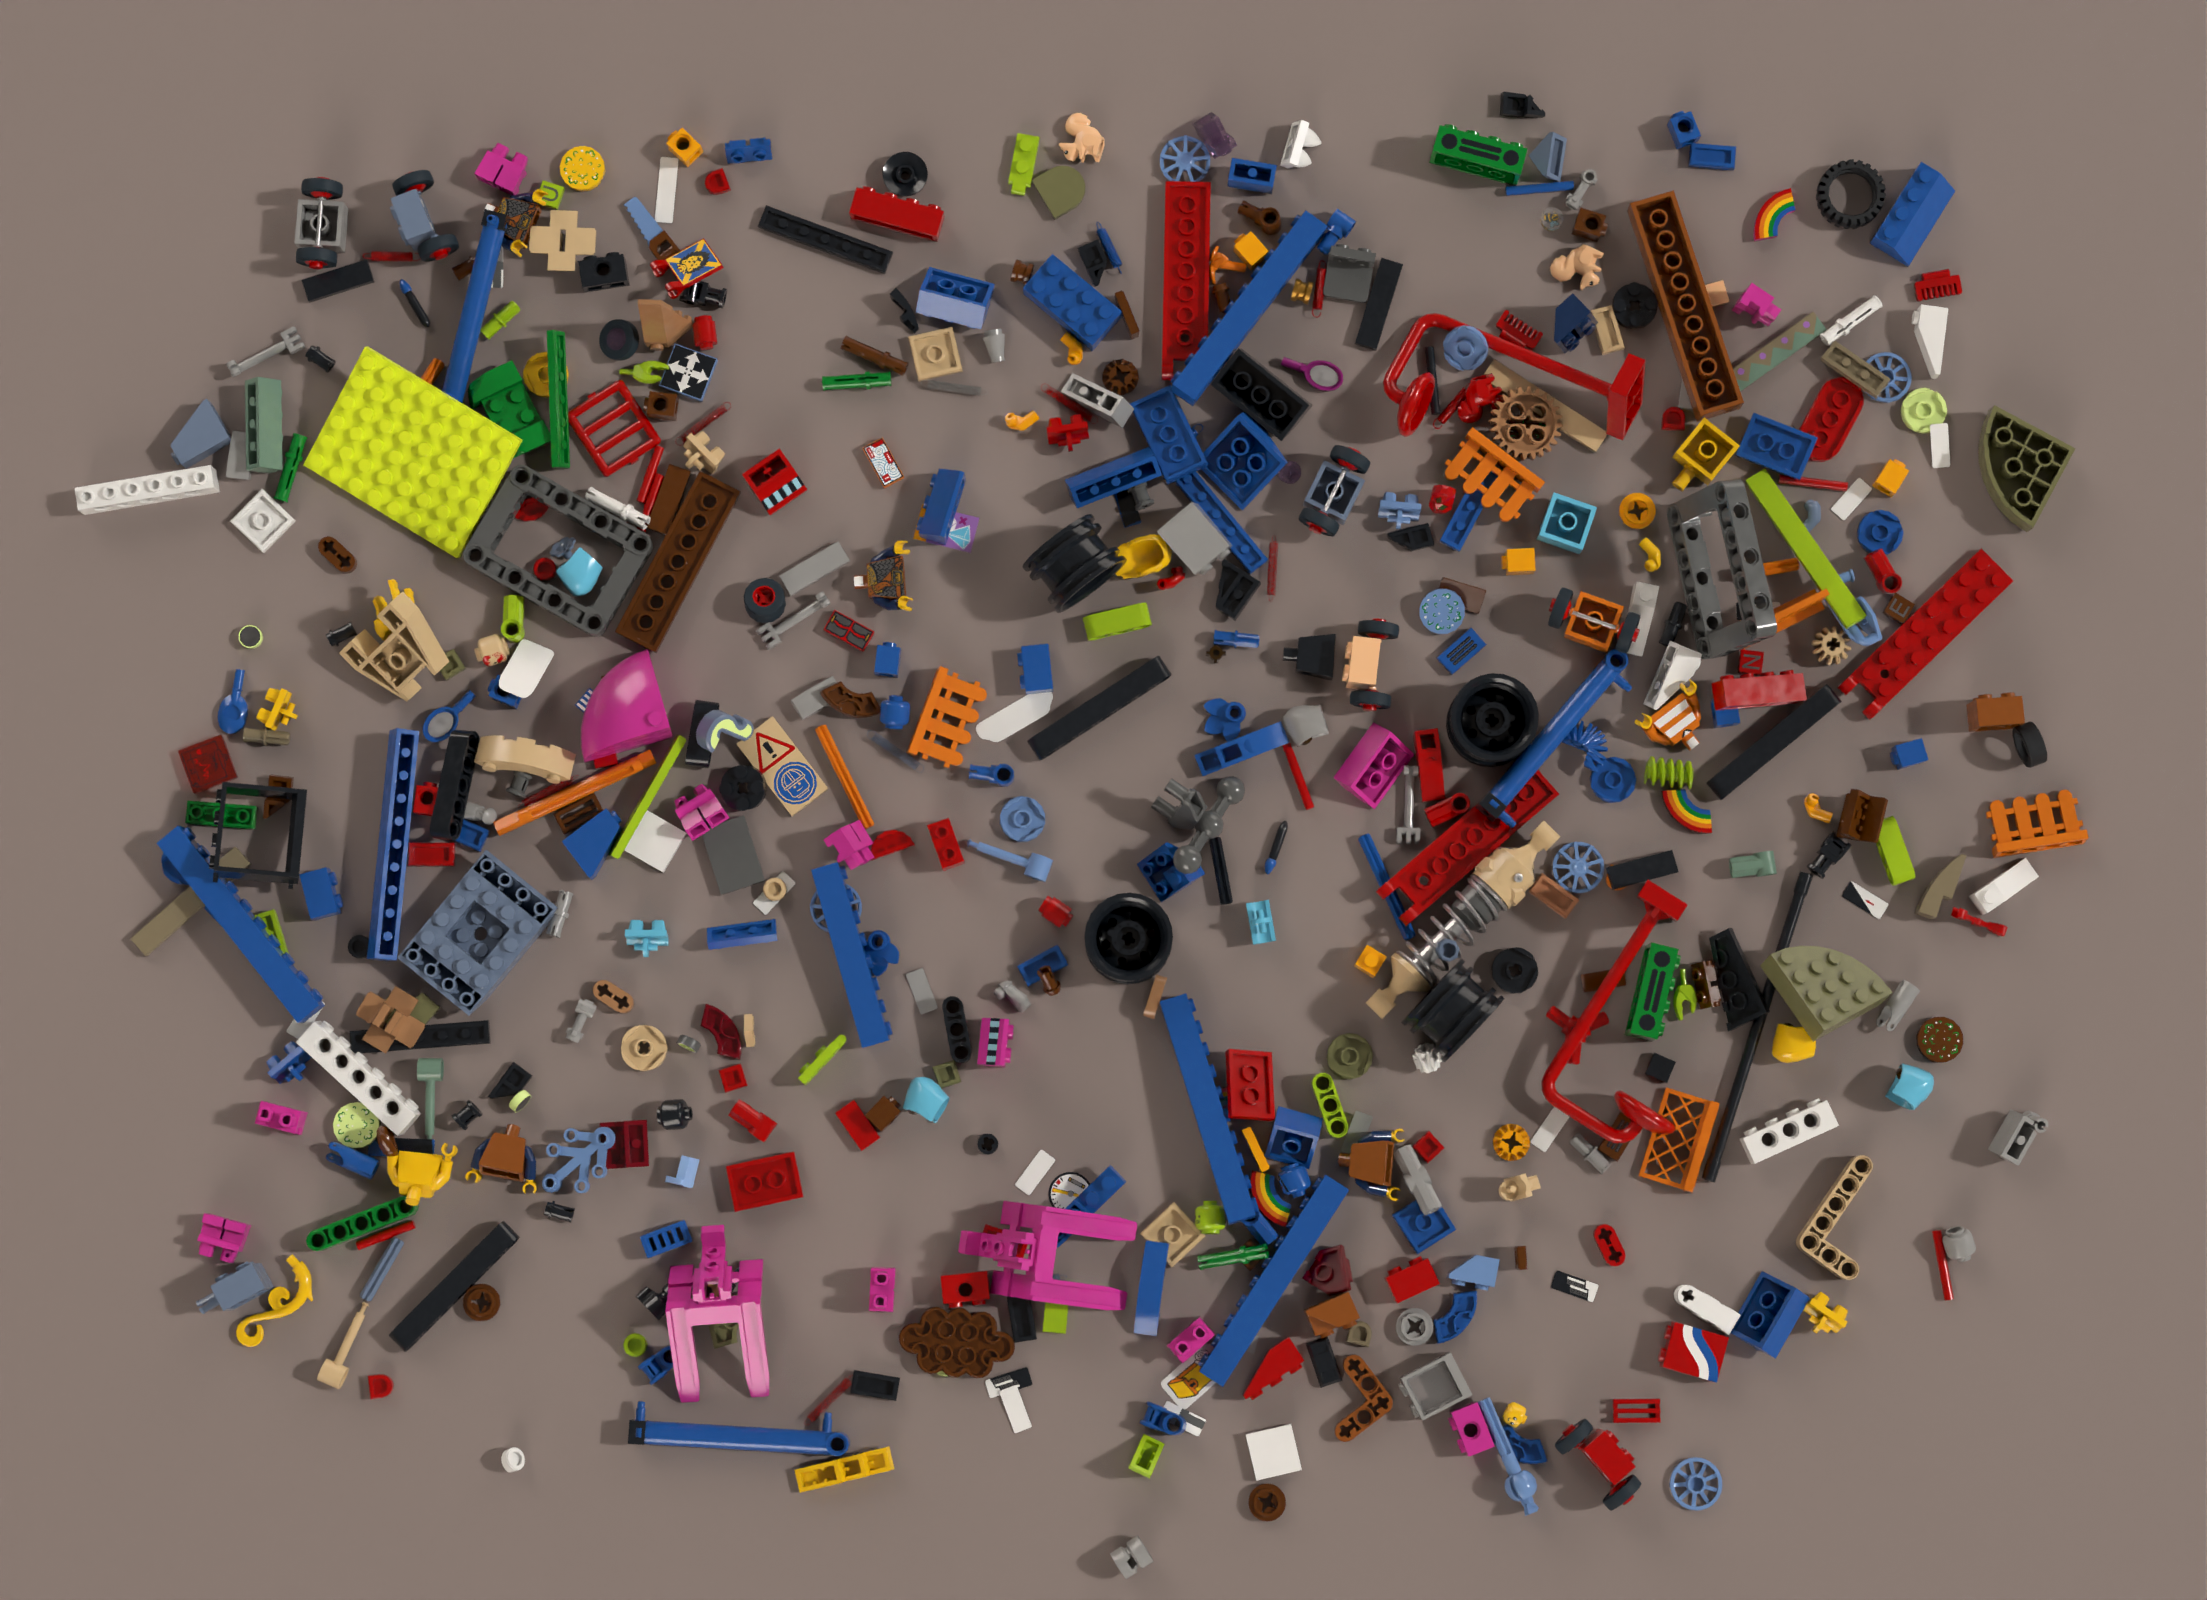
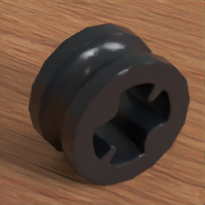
M983 1134L978 1139V1149L984 1154H993L998 1148L997 1138L992 1134ZM989 1137V1140L991 1138L994 1140L992 1150L987 1151V1148L985 1150L982 1148L981 1145L984 1144V1138Z

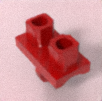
M1082 414L1072 415L1070 417L1071 424L1062 425L1061 418L1059 417L1050 418L1049 427H1046L1049 445L1067 446L1068 452L1073 451L1072 445L1081 444V440L1089 439L1087 421H1084Z

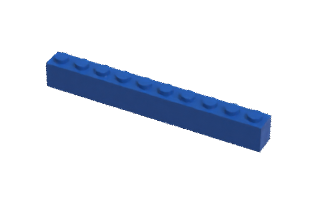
M1305 210L1302 216L1298 214L1290 225L1292 229L1289 233L1284 232L1277 241L1279 246L1276 250L1271 249L1264 258L1266 263L1263 267L1258 266L1251 275L1253 280L1250 284L1247 285L1245 283L1237 294L1240 297L1236 302L1231 301L1224 310L1226 315L1223 319L1218 318L1211 327L1213 332L1210 336L1202 338L1197 346L1200 348L1195 355L1191 353L1184 362L1186 365L1182 372L1178 370L1171 379L1173 383L1171 391L1191 406H1194L1324 236L1328 226Z
M396 728L389 731L367 959L397 960L419 731Z
M175 827L159 840L157 845L296 1022L305 1023L325 1006L321 1001L323 999L322 995L317 989H312L308 985L309 979L301 970L297 971L293 965L295 963L293 958L287 952L283 953L281 951L279 940L273 934L269 935L266 932V924L260 917L257 916L255 918L251 912L253 908L249 902L238 896L237 887L230 880L227 882L225 878L218 877V883L213 882L214 869H209L210 859L208 857L210 853L203 845L199 846L194 840L196 838L194 832L189 827Z
M1185 993L1160 1001V1007L1228 1224L1232 1225L1256 1217L1255 1211H1258L1259 1208L1255 1197L1250 1198L1248 1189L1252 1188L1248 1174L1243 1175L1241 1167L1245 1166L1241 1152L1236 1153L1234 1144L1238 1143L1234 1130L1229 1131L1227 1122H1230L1231 1119L1228 1118L1227 1108L1222 1109L1220 1100L1224 1099L1221 1087H1216L1213 1078L1217 1077L1214 1065H1209L1206 1058L1210 1053L1207 1043H1202L1199 1034H1202L1203 1030L1200 1021H1195L1192 1013L1196 1011L1193 999H1188Z
M1324 1175L1323 1178L1318 1176L1311 1187L1315 1191L1310 1198L1305 1196L1299 1206L1302 1211L1298 1217L1293 1215L1287 1224L1288 1233L1285 1237L1280 1235L1273 1246L1277 1250L1273 1256L1269 1255V1258L1265 1259L1261 1267L1264 1270L1261 1275L1255 1274L1248 1286L1252 1289L1247 1296L1243 1294L1236 1304L1239 1309L1235 1315L1230 1313L1224 1322L1225 1331L1222 1335L1217 1333L1210 1344L1214 1348L1209 1355L1205 1353L1199 1361L1198 1365L1201 1367L1199 1372L1223 1387L1348 1193L1349 1189L1329 1176Z

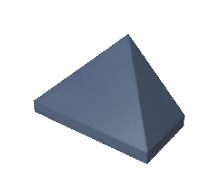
M1549 132L1529 157L1544 177L1560 182L1567 138L1557 133Z

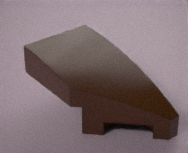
M271 774L269 775L268 786L293 788L294 777ZM267 797L264 801L263 819L270 817L291 800Z

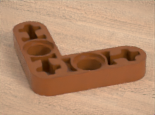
M1355 1354L1349 1355L1344 1359L1343 1368L1367 1401L1336 1424L1334 1429L1335 1435L1343 1442L1354 1439L1389 1412L1393 1406V1400L1365 1361ZM1350 1359L1354 1361L1359 1360L1358 1368L1361 1372L1364 1368L1368 1371L1362 1374L1357 1381L1354 1376L1358 1375L1354 1369H1348L1350 1365L1348 1361ZM1365 1377H1371L1374 1380L1375 1385L1372 1390L1366 1391L1362 1388L1361 1382ZM1378 1397L1383 1399L1387 1397V1407L1385 1409L1383 1407L1376 1409L1375 1411L1379 1414L1375 1417L1373 1411L1367 1405L1371 1403L1372 1407L1378 1404ZM1361 1410H1366L1370 1413V1420L1365 1424L1357 1420V1414ZM1353 1417L1354 1422L1360 1429L1356 1431V1428L1353 1427L1349 1430L1351 1434L1349 1437L1345 1435L1340 1436V1426L1348 1427L1352 1424L1348 1420Z

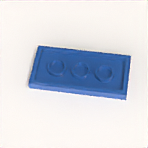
M1171 385L1130 403L1134 408L1133 414L1149 448L1155 454L1167 485L1209 466L1175 393L1171 391Z

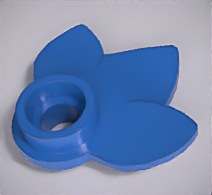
M1221 698L1212 699L1204 704L1206 711L1211 714L1205 724L1204 731L1213 735L1223 733L1227 742L1235 739L1240 733V723L1246 716L1244 706L1239 702L1228 703ZM1237 710L1239 715L1235 718L1231 717L1230 711Z
M881 930L872 932L868 937L867 946H864L866 955H871L874 965L871 971L876 977H879L886 971L888 963L898 964L899 961L897 947L890 943L889 935ZM879 938H882L883 940L881 946L877 945V940Z

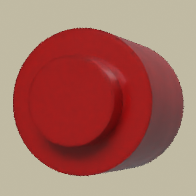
M710 315L695 317L692 324L695 346L700 347V350L713 349V345L717 344L715 321L712 320Z
M1050 896L1046 897L1038 909L1042 913V917L1059 928L1062 925L1066 927L1074 916L1071 914L1072 908L1057 898H1051Z

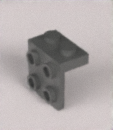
M1344 244L1331 246L1323 289L1324 296L1360 303L1367 302L1376 253H1371L1372 251L1367 248L1349 249V246Z

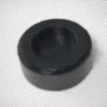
M363 935L352 937L348 943L349 953L355 958H366L369 938Z

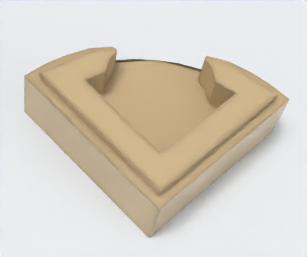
M744 1014L746 1047H754L755 1045L754 1016L752 1014Z

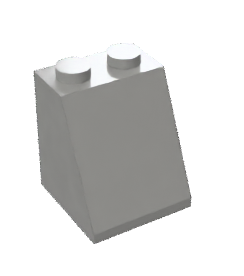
M1194 502L1187 505L1157 531L1195 575L1200 573L1205 575L1213 568L1211 564L1215 560L1219 559L1221 561L1231 553L1229 549L1232 547V544L1200 505Z

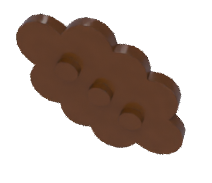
M931 1307L923 1313L920 1323H911L904 1326L899 1335L901 1347L906 1352L917 1354V1364L921 1370L929 1374L942 1370L947 1376L952 1378L960 1377L964 1373L974 1378H983L992 1371L994 1362H1004L1010 1359L1015 1350V1343L1012 1337L1005 1332L997 1331V1322L990 1313L983 1311L971 1315L969 1311L961 1307L955 1308L949 1313L943 1308Z

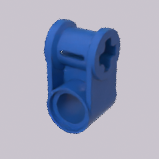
M670 1345L637 1366L639 1370L642 1369L647 1375L650 1385L659 1381L668 1374L667 1372L673 1369V1362H669L666 1358L667 1351L671 1350Z
M1147 1402L1148 1408L1143 1420H1140V1424L1170 1435H1181L1185 1431L1187 1424L1184 1417L1160 1405ZM1173 1418H1177L1180 1421V1427L1177 1431H1172L1169 1427V1422Z

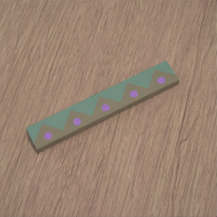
M1814 312L1733 368L1740 392L1827 330Z

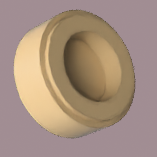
M770 878L765 882L763 892L769 900L779 901L785 897L787 887L781 879Z

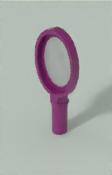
M1283 357L1281 362L1282 366L1303 373L1307 382L1316 389L1334 391L1343 383L1341 370L1331 362L1316 360L1305 365Z

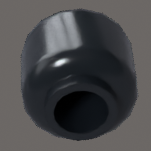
M683 1099L665 1100L657 1108V1121L666 1130L684 1129L693 1118L692 1108L688 1107Z

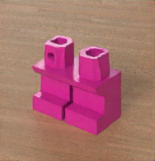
M497 143L492 152L487 150L474 174L478 180L494 188L497 187L498 190L509 195H516L519 192V186L523 178L527 175L525 168L528 158L516 152L511 162L505 159L509 148Z
M1751 283L1743 291L1732 311L1740 315L1744 310L1752 315L1751 321L1754 325L1760 321L1769 327L1782 309L1771 303L1774 299L1773 296Z
M703 784L694 788L693 792L696 797L688 801L685 796H681L674 801L677 808L675 812L692 841L710 830L701 816L702 814L712 829L729 819V816L711 789H707Z
M860 820L839 828L823 839L828 847L835 846L839 852L837 857L838 863L845 860L850 870L860 865L862 866L874 858L868 848L873 842Z
M261 1101L255 1124L302 1135L308 1112Z
M204 1213L201 1233L197 1241L201 1242L199 1254L213 1257L215 1247H222L220 1260L234 1263L238 1252L243 1251L251 1225Z
M871 1268L869 1311L894 1312L895 1291L893 1289H895L896 1268Z
M1199 1316L1166 1346L1181 1363H1184L1207 1343L1215 1333Z

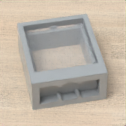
M1450 1352L1400 1377L1402 1383L1398 1384L1404 1397L1409 1396L1412 1402L1409 1407L1414 1417H1420L1422 1421L1472 1395Z

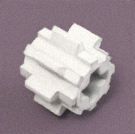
M1433 1043L1420 1044L1415 1048V1054L1412 1055L1416 1069H1420L1422 1073L1435 1072L1441 1066V1053L1438 1052L1435 1055L1432 1052L1435 1048Z

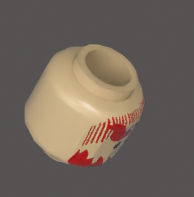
M499 634L479 639L478 648L474 649L478 662L483 661L488 667L505 662L507 655L510 654L505 637L501 638Z

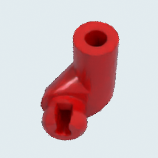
M1182 566L1171 569L1172 577L1159 579L1157 582L1158 588L1160 590L1172 589L1183 581L1185 573Z

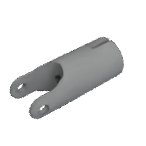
M1902 980L1878 1016L1876 1025L1882 1027L1887 1022L1886 1029L1893 1031L1920 990L1910 982Z

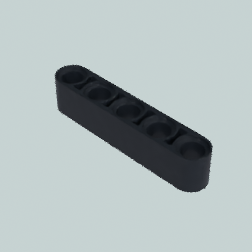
M453 730L450 733L430 824V834L435 839L456 840L460 836L475 768L474 761L480 741L476 731Z

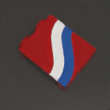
M1672 1321L1671 1325L1666 1326L1664 1338L1667 1339L1665 1348L1661 1347L1659 1351L1658 1361L1661 1362L1660 1367L1717 1383L1729 1337Z

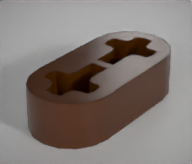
M327 536L320 540L318 544L320 553L340 572L348 574L356 569V558L335 538ZM327 542L329 544L334 542L333 548L337 551L335 555L329 550L326 553L324 552ZM340 556H343L346 560L351 558L349 560L350 567L343 566L341 568L343 563L338 558Z

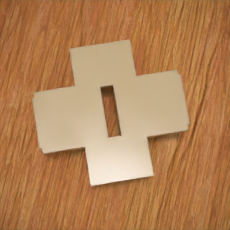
M550 210V227L531 226L529 251L530 253L548 254V271H575L576 256L594 255L596 230L595 228H577L578 211ZM561 230H566L565 252H562L563 233Z

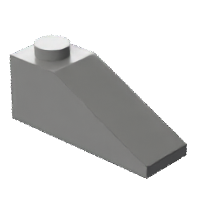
M1072 373L1061 390L1063 395L1123 428L1134 410L1124 397Z

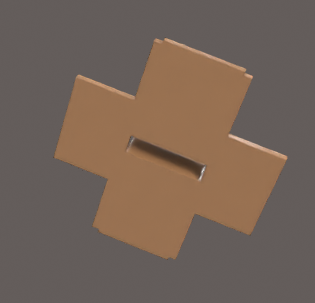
M397 986L394 987L387 1000L370 991L356 1011L358 1017L371 1024L362 1040L385 1054L395 1039L409 1048L413 1047L426 1025L410 1015L419 1000ZM394 1009L398 1010V1011H395V1013L393 1014V1016H392V1018L390 1019L389 1023L387 1024V1026L385 1027V1029H383V1026L385 1025L386 1021L388 1020V1018H389V1016L391 1015V1013L393 1012V1010H394Z

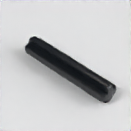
M1220 837L1210 839L1209 844L1221 905H1227L1233 902L1222 840Z

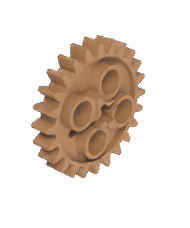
M1520 386L1516 388V394L1511 389L1508 391V397L1504 394L1500 396L1502 402L1497 401L1494 403L1498 410L1493 409L1490 411L1495 416V418L1488 420L1489 423L1494 424V427L1489 432H1496V436L1492 438V441L1499 440L1498 447L1504 446L1506 453L1513 452L1512 457L1514 459L1519 454L1521 461L1526 460L1527 455L1530 460H1534L1536 454L1541 458L1544 456L1543 450L1548 453L1551 451L1550 445H1557L1554 437L1559 438L1562 435L1556 431L1563 427L1562 424L1557 423V420L1562 418V415H1556L1555 413L1560 407H1552L1551 404L1554 402V398L1547 401L1548 393L1545 392L1540 396L1539 388L1531 393L1530 386H1527L1524 392ZM1511 406H1516L1520 410L1519 417L1512 415ZM1534 408L1541 410L1542 418L1539 419L1534 416ZM1526 419V423H1544L1545 427L1530 425L1526 428L1525 424H1507L1506 420L1522 422ZM1510 429L1517 430L1518 439L1511 438L1509 434ZM1533 430L1540 433V441H1535L1532 438Z

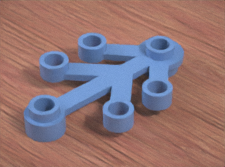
M600 1127L594 1133L580 1132L574 1128L565 1130L564 1139L567 1142H576L577 1140L591 1142L586 1148L565 1147L557 1143L549 1144L546 1148L548 1156L558 1157L561 1155L574 1158L555 1174L544 1176L542 1180L543 1189L547 1192L559 1191L562 1187V1180L580 1165L579 1179L575 1182L574 1189L578 1193L588 1192L590 1189L588 1182L591 1155L596 1151L597 1165L592 1168V1175L595 1178H604L607 1175V1150L615 1143V1134L608 1127ZM571 1131H573L575 1134V1137L572 1140L568 1137V1134ZM602 1134L606 1136V1141L604 1143L600 1141V1136ZM553 1146L557 1147L556 1154L551 1153V1148ZM598 1167L603 1169V1173L600 1176L596 1173ZM549 1179L554 1181L552 1187H549L547 1184ZM581 1182L585 1183V1189L583 1191L579 1189V1184Z

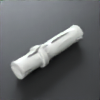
M1873 295L1844 318L1837 319L1833 326L1820 334L1821 340L1825 345L1829 346L1842 335L1846 336L1850 333V329L1865 320L1879 308H1882V302L1876 295Z
M593 487L588 489L591 492L590 494L586 492L585 499L621 517L622 521L630 522L643 530L648 527L645 523L649 524L651 517L636 511L632 505H625L595 490Z

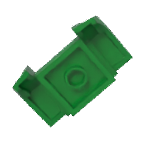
M512 360L484 373L470 383L467 391L470 408L474 410L482 405L489 420L523 440L514 458L551 441V435L522 383V378Z

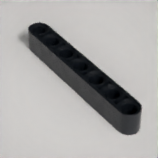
M1157 656L1037 733L1027 742L1039 761H1041L1161 684L1172 674L1161 657Z
M1826 684L1706 784L1720 800L1724 799L1842 701Z
M505 1221L499 1223L394 1328L389 1337L404 1352H407L518 1241L520 1237Z

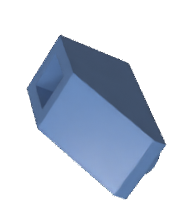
M1474 1255L1447 1273V1278L1452 1279L1451 1284L1465 1286L1466 1282L1475 1283L1474 1288L1488 1291L1489 1286L1495 1287L1500 1259Z

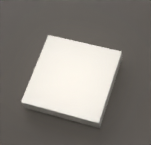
M263 489L230 520L263 553L296 521Z
M647 810L627 844L625 851L664 873L687 833Z
M1291 1424L1245 1434L1256 1481L1302 1470Z

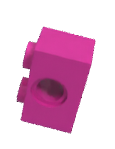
M1475 1401L1450 1411L1451 1417L1448 1418L1452 1431L1457 1430L1460 1439L1456 1441L1461 1453L1465 1452L1470 1457L1495 1447L1478 1402ZM1469 1423H1473L1476 1427V1432L1473 1436H1466L1464 1433V1427Z

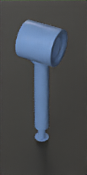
M971 839L967 842L968 847L973 846L977 848V851L1025 867L1024 875L1046 882L1053 863L1052 859L1036 853H1031L1030 858L1027 859L982 842L978 844L972 842Z

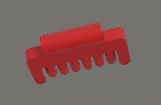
M1949 269L1922 273V281L1914 283L1918 302L1923 299L1927 300L1928 295L1929 299H1933V291L1935 298L1939 297V293L1940 297H1944L1945 294L1950 296V290L1951 295H1960L1962 293L1960 276H1950Z
M1505 310L1496 323V328L1502 331L1499 337L1523 348L1526 346L1534 350L1543 333L1539 332L1537 334L1538 331L1536 329L1533 330L1531 326L1528 327L1527 323L1522 326V320L1516 325L1518 317L1513 319L1514 315H1509V311Z

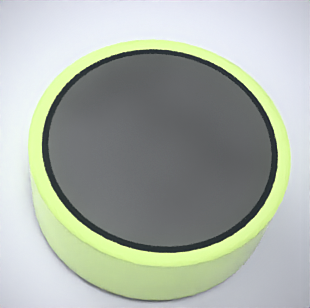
M247 625L240 630L239 641L244 647L255 649L261 645L263 634L256 626Z
M521 1090L512 1098L509 1107L515 1113L519 1112L530 1101L531 1095L526 1090Z

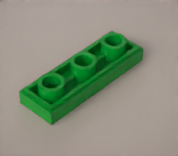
M187 800L185 823L218 827V825H214L215 811H220V803ZM225 804L223 827L255 830L258 807Z

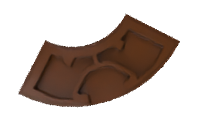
M841 681L820 692L824 700L832 708L847 716L867 718L880 714V706L872 692L864 694L852 692Z

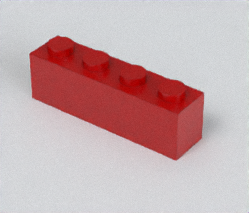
M863 186V188L856 187L849 211L851 219L938 242L945 217L941 207L934 204H928V206L921 205L919 201L912 198L902 200L897 198V195L889 192L880 194L875 189Z
M1793 670L1782 671L1780 675H1774V672L1760 673L1759 677H1754L1753 673L1742 674L1740 678H1734L1733 675H1725L1720 677V681L1711 683L1715 711L1790 705L1807 700L1803 673L1794 674Z

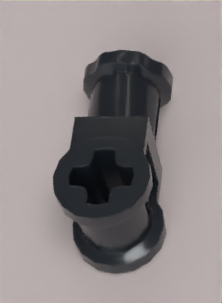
M699 281L684 289L683 295L680 296L679 300L690 305L706 306V303L718 305L719 308H723L727 297V289L711 288L709 283Z
M1832 831L1816 852L1819 855L1812 864L1807 865V868L1816 876L1824 879L1828 868L1831 865H1835L1846 854L1851 844L1842 841L1836 836V832Z

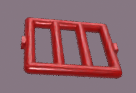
M617 380L597 394L595 392L587 396L588 400L568 412L569 424L605 477L612 475L629 463L633 465L639 461L638 457L661 443V438L622 380ZM619 391L626 402L583 428L576 417ZM631 409L638 421L595 447L589 436ZM643 428L650 439L608 466L601 454Z

